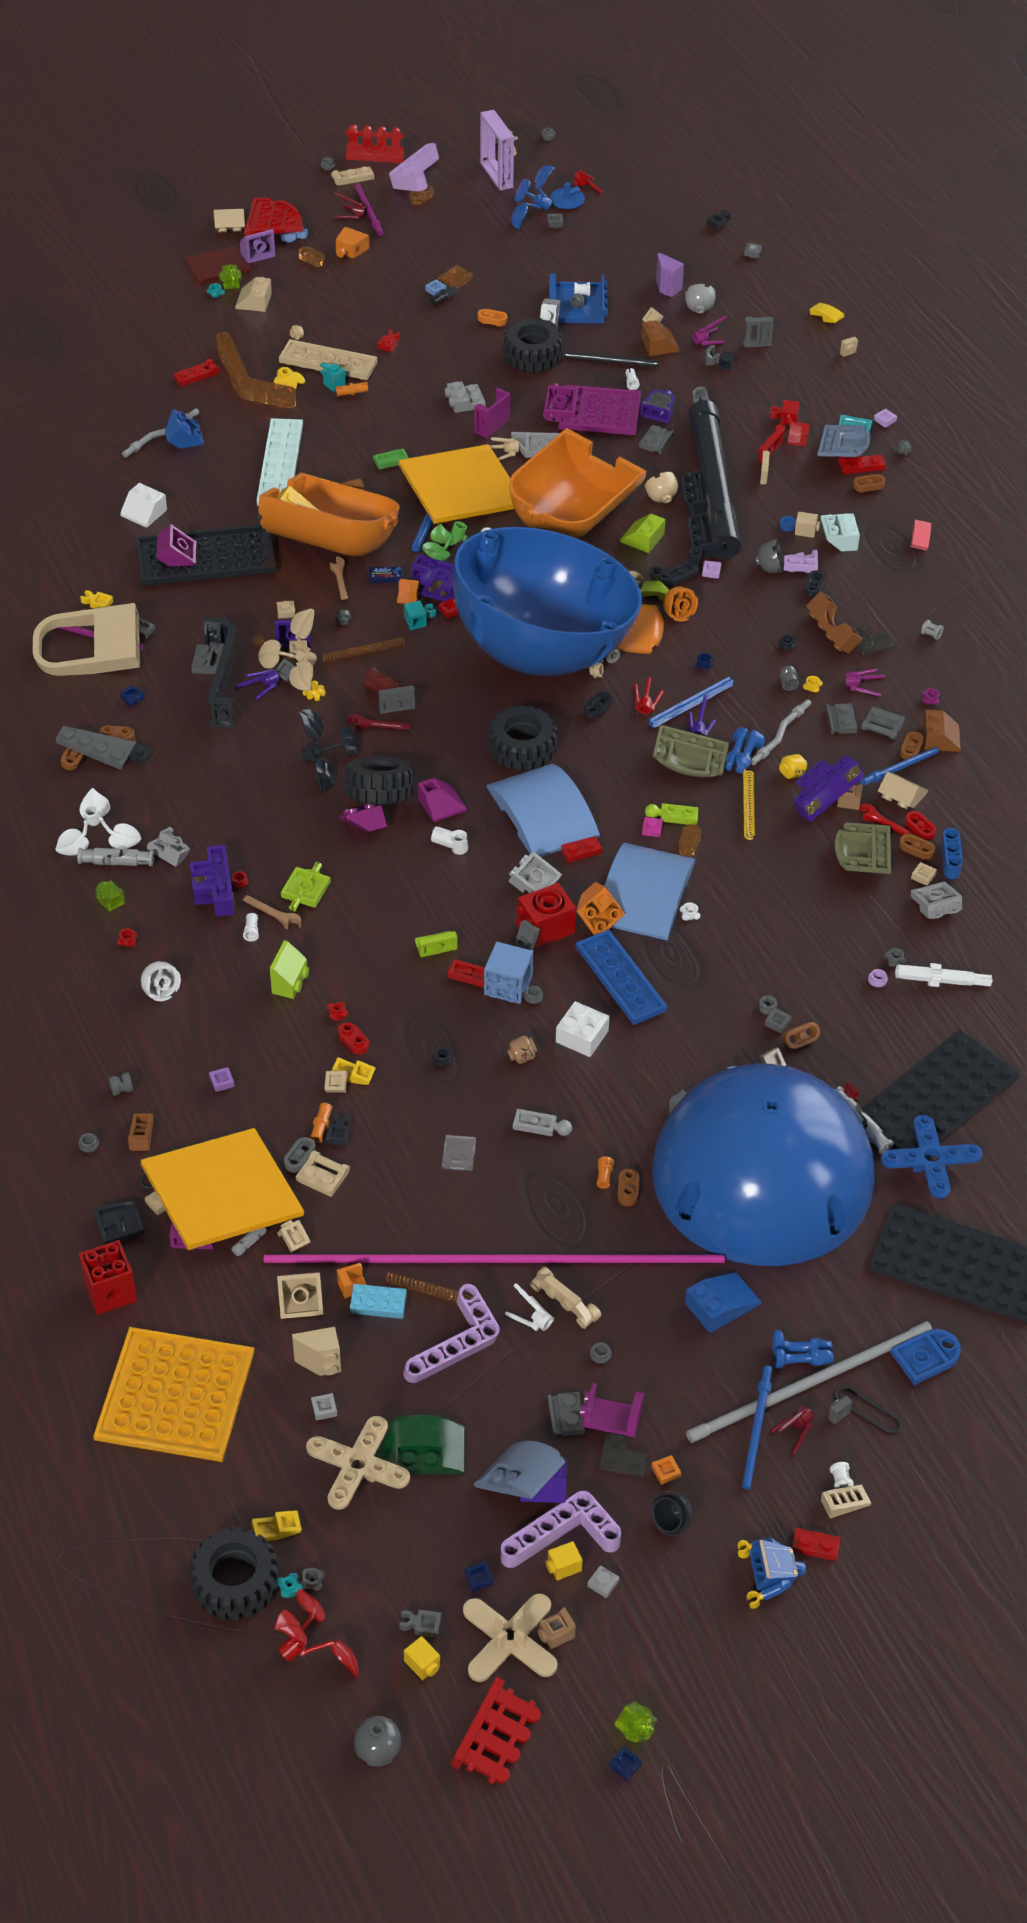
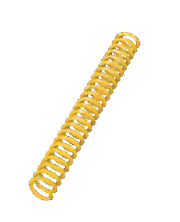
M745 769L743 772L744 837L751 840L753 838H747L746 836L752 837L755 835L754 772L746 771Z

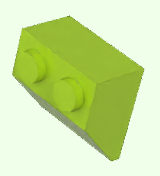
M649 514L635 521L622 536L620 543L650 553L664 536L665 519Z
M284 940L270 967L271 988L273 994L294 999L296 993L300 992L303 979L308 977L309 967H307V959L288 941Z

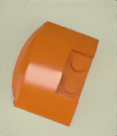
M641 604V609L634 626L615 650L645 654L652 653L653 649L651 648L659 645L664 629L663 617L657 606Z

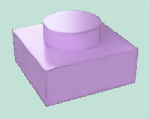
M887 409L874 416V421L885 428L897 420V416Z
M705 560L702 576L719 579L721 562Z

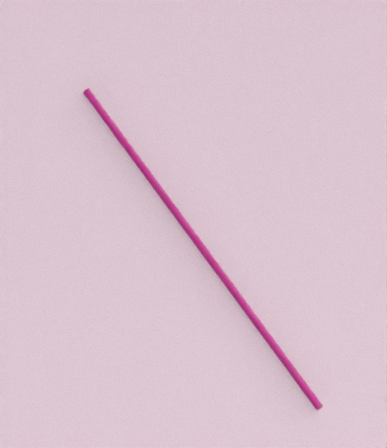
M264 1255V1263H724L725 1260L724 1255Z

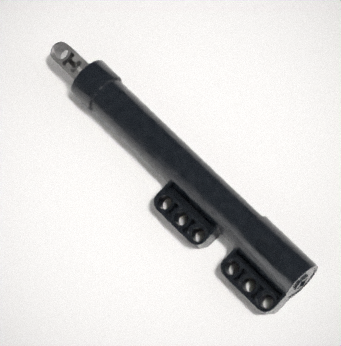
M697 387L693 390L694 404L690 407L688 416L690 427L693 431L699 470L685 473L681 478L687 512L689 515H692L688 519L692 548L698 547L702 549V559L713 556L718 559H730L739 553L741 541L736 512L732 504L719 427V411L716 404L709 401L706 388Z

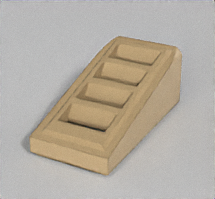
M862 1485L822 1492L821 1501L830 1519L871 1505ZM856 1493H860L863 1500L859 1501ZM851 1495L854 1502H851L848 1496Z

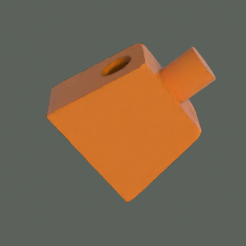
M344 227L336 238V254L340 258L344 255L355 258L369 249V235L348 227Z

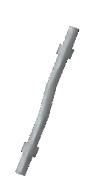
M195 408L190 413H185V415L192 419L199 414V410ZM166 428L150 432L139 441L133 442L128 449L122 452V455L126 458L133 452L139 451L151 439L165 435Z
M807 699L801 705H797L780 722L775 738L765 747H761L757 754L751 758L752 765L757 764L761 759H765L770 754V751L781 743L787 725L796 717L799 718L804 714L805 710L811 705L810 700Z

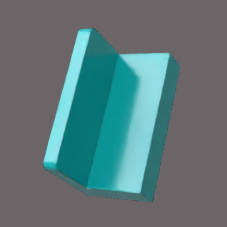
M841 415L839 425L865 426L864 431H869L870 433L873 421Z

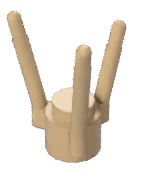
M491 438L492 441L506 442L503 445H490L491 449L504 448V451L508 452V454L499 457V461L516 456L515 453L519 452V443L514 438Z

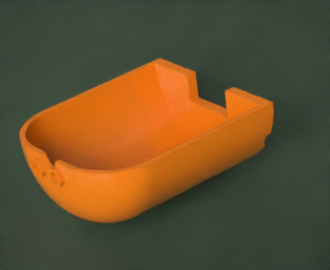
M566 428L514 472L509 483L510 497L517 515L528 528L553 531L577 539L589 532L634 492L644 481L647 471L622 457L616 459L615 467L592 455V441Z
M300 473L288 479L287 487L291 486L318 510L276 499L280 489L275 487L259 495V515H262L260 523L262 528L266 529V532L349 556H364L379 549L389 538L393 528L396 526L400 508L397 502L388 497L305 473Z

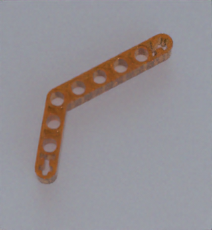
M220 332L216 335L217 351L240 398L285 408H292L296 405V393L293 387L249 378L229 333Z

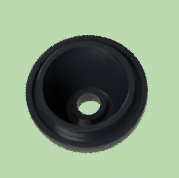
M664 1491L654 1498L651 1505V1517L654 1525L661 1533L671 1537L678 1536L684 1533L691 1525L692 1507L682 1494L676 1491Z

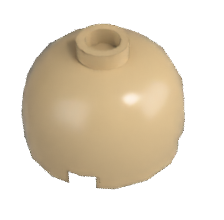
M664 472L660 473V477L656 479L655 476L650 478L645 484V489L653 501L669 503L678 492V482L674 473Z

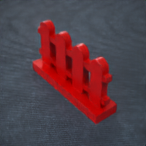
M350 125L349 130H346V135H349V143L346 144V160L403 163L404 147L401 146L403 134L400 133L399 128L394 127L391 133H386V128L380 126L377 132H372V128L368 125L364 126L363 131H358L356 125ZM358 136H363V144H358ZM372 137H377V145H372ZM386 138L392 139V146H387Z
M496 1677L451 1763V1766L458 1770L462 1763L468 1766L467 1771L472 1773L474 1769L490 1778L488 1782L492 1785L495 1781L500 1784L508 1781L510 1772L507 1768L503 1767L505 1761L516 1763L519 1760L520 1751L514 1747L515 1742L526 1743L531 1736L530 1730L524 1726L526 1721L536 1723L541 1717L540 1710L534 1706L536 1702L530 1700L527 1703L513 1695L514 1690L511 1688L505 1691L502 1689L505 1681ZM494 1703L499 1705L497 1711L492 1709ZM506 1709L521 1717L519 1723L503 1715L504 1710ZM484 1723L489 1725L487 1731L481 1728ZM494 1729L511 1737L509 1742L507 1743L492 1735ZM473 1743L478 1745L476 1751L471 1749ZM485 1749L500 1757L498 1763L481 1755L483 1750Z

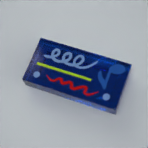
M402 566L369 567V583L399 582V579H403Z

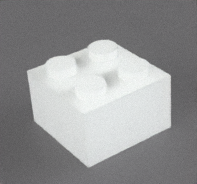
M575 1001L556 1027V1043L591 1057L609 1031V1016Z

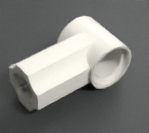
M435 827L433 830L432 842L450 847L453 853L458 855L468 851L467 834L465 831H450L441 827Z

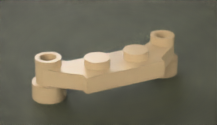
M542 1267L537 1272V1276L530 1282L531 1287L535 1291L545 1290L546 1294L552 1299H557L565 1310H571L578 1317L576 1319L577 1323L584 1329L602 1316L600 1310L595 1305L590 1303L586 1307L582 1303L581 1298L555 1279L553 1273L546 1267Z

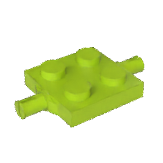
M316 862L311 870L296 867L281 891V898L292 901L289 906L291 911H296L299 904L316 908L331 882L329 876L319 873L322 868L321 863L318 864Z

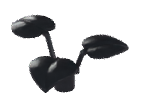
M305 709L297 713L301 718L306 735L313 739V741L308 743L307 747L302 748L300 753L305 762H315L320 792H323L335 783L336 773L331 763H326V759L319 758L322 752L344 745L345 753L353 756L359 753L361 743L355 730L346 726L340 731L342 742L324 748L314 744L321 737L320 732L324 729L323 721L317 712Z

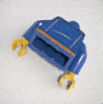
M773 1538L752 1541V1544H749L746 1540L738 1542V1549H743L738 1551V1556L740 1558H747L750 1555L757 1590H761L760 1593L750 1591L747 1594V1600L751 1598L757 1599L749 1604L752 1609L759 1607L760 1600L771 1599L789 1589L798 1575L803 1576L805 1573V1563L795 1561L793 1549L780 1544Z

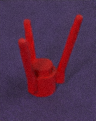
M582 170L575 173V186H584L588 183L596 191L602 193L596 185L589 181V179L594 180V177L584 173Z
M648 677L645 694L640 699L638 686L634 684L635 709L641 714L654 712L656 704L664 693L661 690L654 702H652V699L648 696L651 677Z

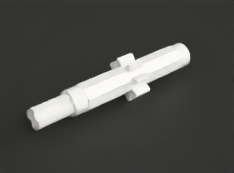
M930 963V967L897 964L895 970L896 978L928 981V985L939 987V983L991 986L993 980L992 975L941 969V964Z

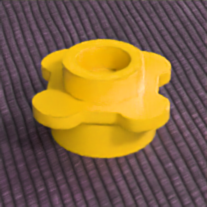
M809 676L806 679V684H803V688L811 692H819V687L823 685V682L817 676Z

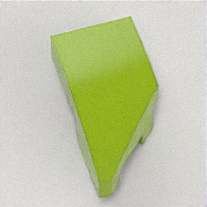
M644 581L640 591L642 597L658 595L659 600H664L669 590L661 581Z

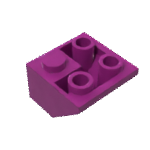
M436 778L418 783V800L433 822L467 811V808L450 784Z
M365 804L360 806V810L358 808L344 810L343 814L339 815L340 820L365 832L387 827L381 805Z

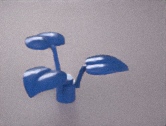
M544 165L539 169L535 177V187L541 193L540 195L537 194L535 196L527 191L530 187L528 179H523L515 192L514 200L521 202L525 194L534 198L535 204L522 203L521 206L515 208L511 216V223L515 228L520 230L528 206L539 209L543 208L544 210H548L551 206L552 200L540 188L555 167Z

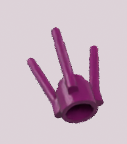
M727 316L693 333L694 342L702 346L724 344V340H707L709 339L708 334L718 330L717 327L710 328L727 319Z
M877 668L846 673V687H850V691H859L880 697L881 693L859 688L857 685H860V680L885 678V675L860 676L877 672Z

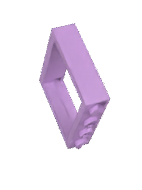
M495 110L481 112L480 163L498 189L505 190L513 188L514 136ZM495 136L498 138V162L495 159Z

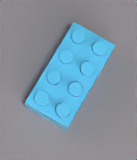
M354 1284L350 1312L351 1314L403 1319L407 1296L406 1289Z

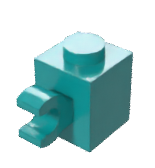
M327 362L320 364L323 368L320 373L323 375V383L326 387L334 392L336 391V386L346 385L345 370L336 363L330 366Z
M421 601L404 604V618L410 630L426 627V618L436 616L433 604H427L424 608Z

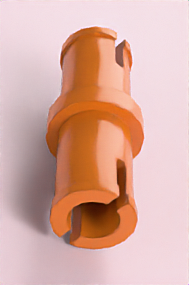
M367 382L336 386L337 397L349 394L353 396L356 393L368 392Z
M328 1103L320 1104L317 1117L313 1120L314 1127L310 1138L315 1143L322 1142L325 1129L329 1127L328 1120L332 1106Z

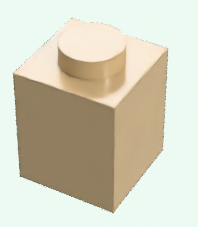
M798 512L795 535L814 538L815 532H819L820 522L817 521L818 514Z

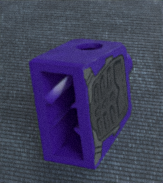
M654 390L642 402L641 416L669 423L674 410L675 396L672 395L670 390H664L663 392Z

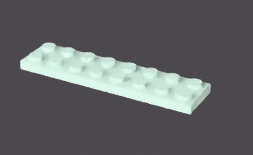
M271 418L257 496V506H259L260 494L273 487L281 491L287 487L288 479L295 476L303 420Z

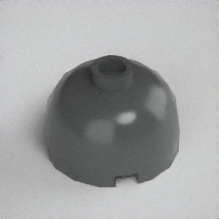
M777 539L763 543L756 556L757 565H761L762 569L770 574L784 571V565L780 566L783 557L778 542L776 543Z
M384 1716L366 1718L359 1724L354 1735V1749L357 1756L366 1761V1764L370 1766L390 1764L401 1750V1735L398 1726L391 1719Z

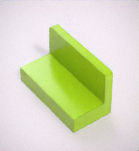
M446 931L415 938V944L420 957L457 950L456 932Z

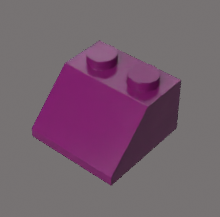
M170 524L157 535V558L169 566L195 565L196 541Z

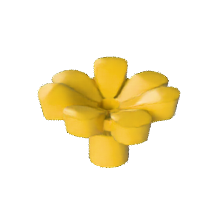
M317 681L311 682V691L302 692L304 696L307 695V699L311 700L314 697L315 701H319L320 696L326 695L324 686L318 685Z

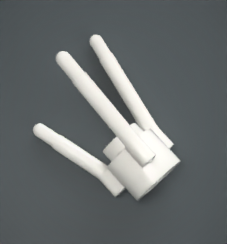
M515 1283L514 1287L536 1310L531 1317L533 1322L509 1312H505V1315L530 1326L535 1331H538L539 1328L543 1331L548 1329L554 1317L546 1312L533 1296H529Z

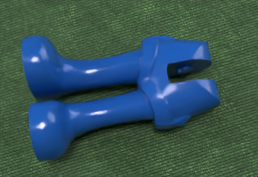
M744 727L737 728L734 731L732 738L735 741V746L727 754L725 760V769L732 772L735 765H737L736 773L742 774L750 766V755L753 748L759 749L765 744V738L762 734L752 730L749 735L748 729ZM747 739H748V742H747V745H746L744 751H743L742 753H740L743 744H745L746 741H747Z
M774 1330L772 1341L774 1368H782L784 1365L808 1362L812 1366H819L834 1362L833 1352H831L833 1350L831 1341L811 1338L810 1341L790 1342L784 1339L781 1331ZM787 1352H807V1353H803V1354H788Z

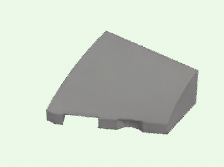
M168 827L160 831L159 838L149 842L146 849L148 851L153 850L155 855L176 867L186 858L190 849L182 842L179 836L175 837L172 834L173 828Z

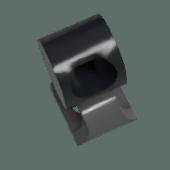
M711 345L705 353V365L718 363L719 369L724 371L731 370L733 368L734 355L729 352H723L721 355L717 353L714 356L715 346Z

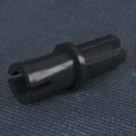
M453 285L445 290L442 289L439 293L429 298L430 302H433L432 305L435 306L442 301H447L448 298L458 293V288Z

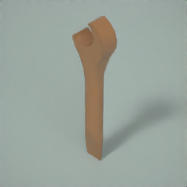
M336 557L337 563H330V570L337 577L341 600L348 599L343 578L345 561L341 557Z
M248 895L242 899L244 902L278 919L285 929H288V926L292 923L298 924L299 928L301 927V918L298 914L280 912Z

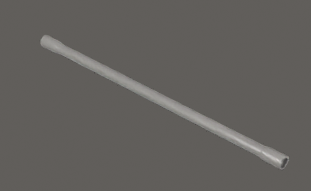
M928 1321L921 1323L907 1332L767 1395L765 1408L891 1351V1348L932 1330V1327ZM758 1400L686 1431L690 1443L696 1442L723 1427L754 1414Z

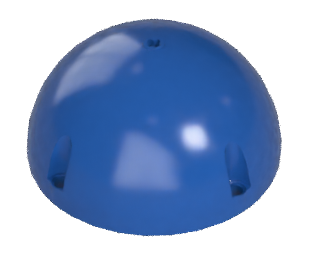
M504 527L485 530L464 541L458 548L452 572L454 599L457 611L467 632L490 657L502 665L524 674L561 676L579 672L597 664L624 641L634 626L641 609L642 596L640 588L634 577L621 563L604 551L584 541L557 532L526 527Z
M756 1063L733 1067L718 1072L694 1086L683 1096L668 1115L658 1135L652 1161V1177L656 1196L672 1224L689 1240L715 1255H724V1258L734 1262L756 1266H782L802 1263L820 1257L839 1247L853 1235L865 1219L871 1205L875 1182L873 1152L866 1131L849 1103L824 1081L807 1072L778 1064Z

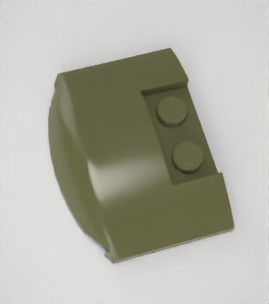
M660 725L653 757L668 769L686 776H719L723 774L729 743Z
M846 822L843 826L844 829H839L835 839V854L840 865L847 871L891 874L890 826Z

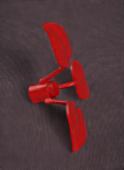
M299 1589L296 1592L297 1600L301 1607L309 1613V1618L300 1627L299 1621L291 1612L283 1610L279 1613L274 1629L290 1636L289 1639L279 1646L281 1655L287 1661H292L299 1654L304 1657L307 1653L331 1646L335 1656L354 1674L355 1678H358L359 1668L357 1659L353 1651L342 1641L336 1640L334 1642L331 1640L305 1649L307 1636L304 1630L314 1618L322 1622L325 1619V1613L315 1598L303 1589Z

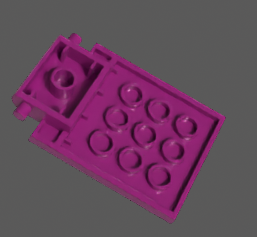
M554 383L547 387L543 417L548 421L559 422L558 429L563 430L568 428L570 430L636 435L641 391L576 385L559 386L557 383Z

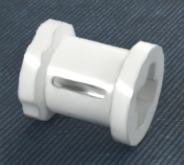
M587 282V284L574 283V294L590 296V282Z
M838 1462L830 1466V1472L834 1475L835 1480L834 1489L851 1487L854 1484L849 1476L848 1471L850 1467L847 1462Z

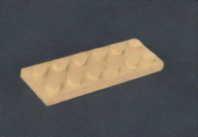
M289 339L279 356V362L317 371L323 370L320 366L323 362H327L329 366L336 363L345 370V376L368 380L378 362V358L376 356Z

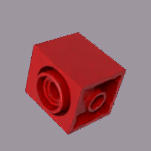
M559 883L518 897V906H516L518 913L516 924L518 928L521 921L527 920L540 929L534 948L575 933L576 907Z
M120 1240L78 1253L83 1281L96 1315L137 1302L133 1272Z

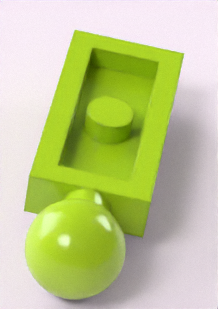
M662 803L661 809L655 804H650L645 808L647 817L656 818L661 816L663 822L697 825L698 807Z

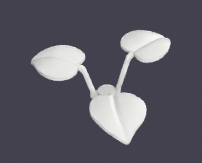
M92 788L80 805V814L86 819L84 821L83 833L81 834L77 829L66 830L59 837L55 849L63 855H78L79 847L87 849L89 845L88 839L84 837L87 834L88 824L96 826L99 822L111 834L109 844L114 849H129L140 842L141 836L134 827L128 824H118L115 826L114 831L110 830L102 818L109 812L110 803L104 796Z

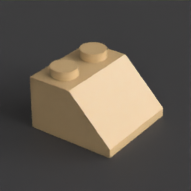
M244 209L214 210L215 231L226 233L227 230H233V232L245 230Z
M255 277L241 289L235 308L266 312L272 294L271 279Z
M887 772L878 792L882 793V797L889 801H892V799L899 801L897 805L907 809L908 806L915 808L927 794L928 790L903 777Z
M335 1327L292 1334L294 1360L296 1363L319 1376L333 1375L341 1372L340 1348Z

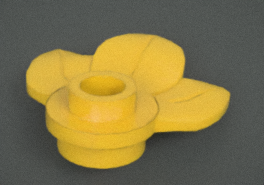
M287 367L280 368L277 372V377L274 379L276 389L284 386L292 392H295L297 383H305V379L300 373L292 372Z

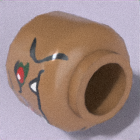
M525 1035L510 1041V1049L507 1050L511 1061L516 1060L518 1064H523L535 1058V1052H537L532 1038H528Z

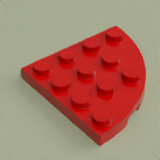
M271 198L253 199L244 230L245 236L273 229L274 234L303 231L302 218L299 211L292 204L283 200L271 201Z

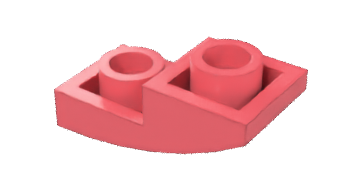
M920 520L914 521L911 547L927 551L931 523Z

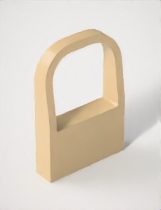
M135 603L61 613L45 618L37 625L33 633V655L37 665L44 672L56 676L96 674L140 667L139 613ZM94 625V657L57 663L48 662L42 658V640L50 630L58 627Z

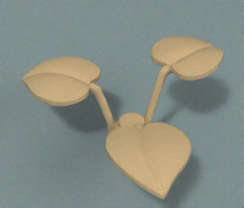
M313 609L298 612L291 621V632L296 634L295 638L302 645L303 650L298 651L296 655L281 652L280 642L268 640L259 651V661L267 669L274 668L278 664L279 655L296 658L298 663L296 667L291 669L289 679L295 688L303 691H311L313 665L317 660L316 655L310 652V648L301 640L306 639L311 632L314 620Z

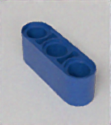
M946 828L943 831L941 841L943 873L949 879H957L960 876L963 862L960 833L955 828Z

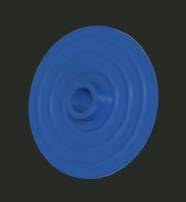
M569 182L565 183V188L557 189L550 195L552 204L561 209L577 208L585 200L579 186L570 188Z

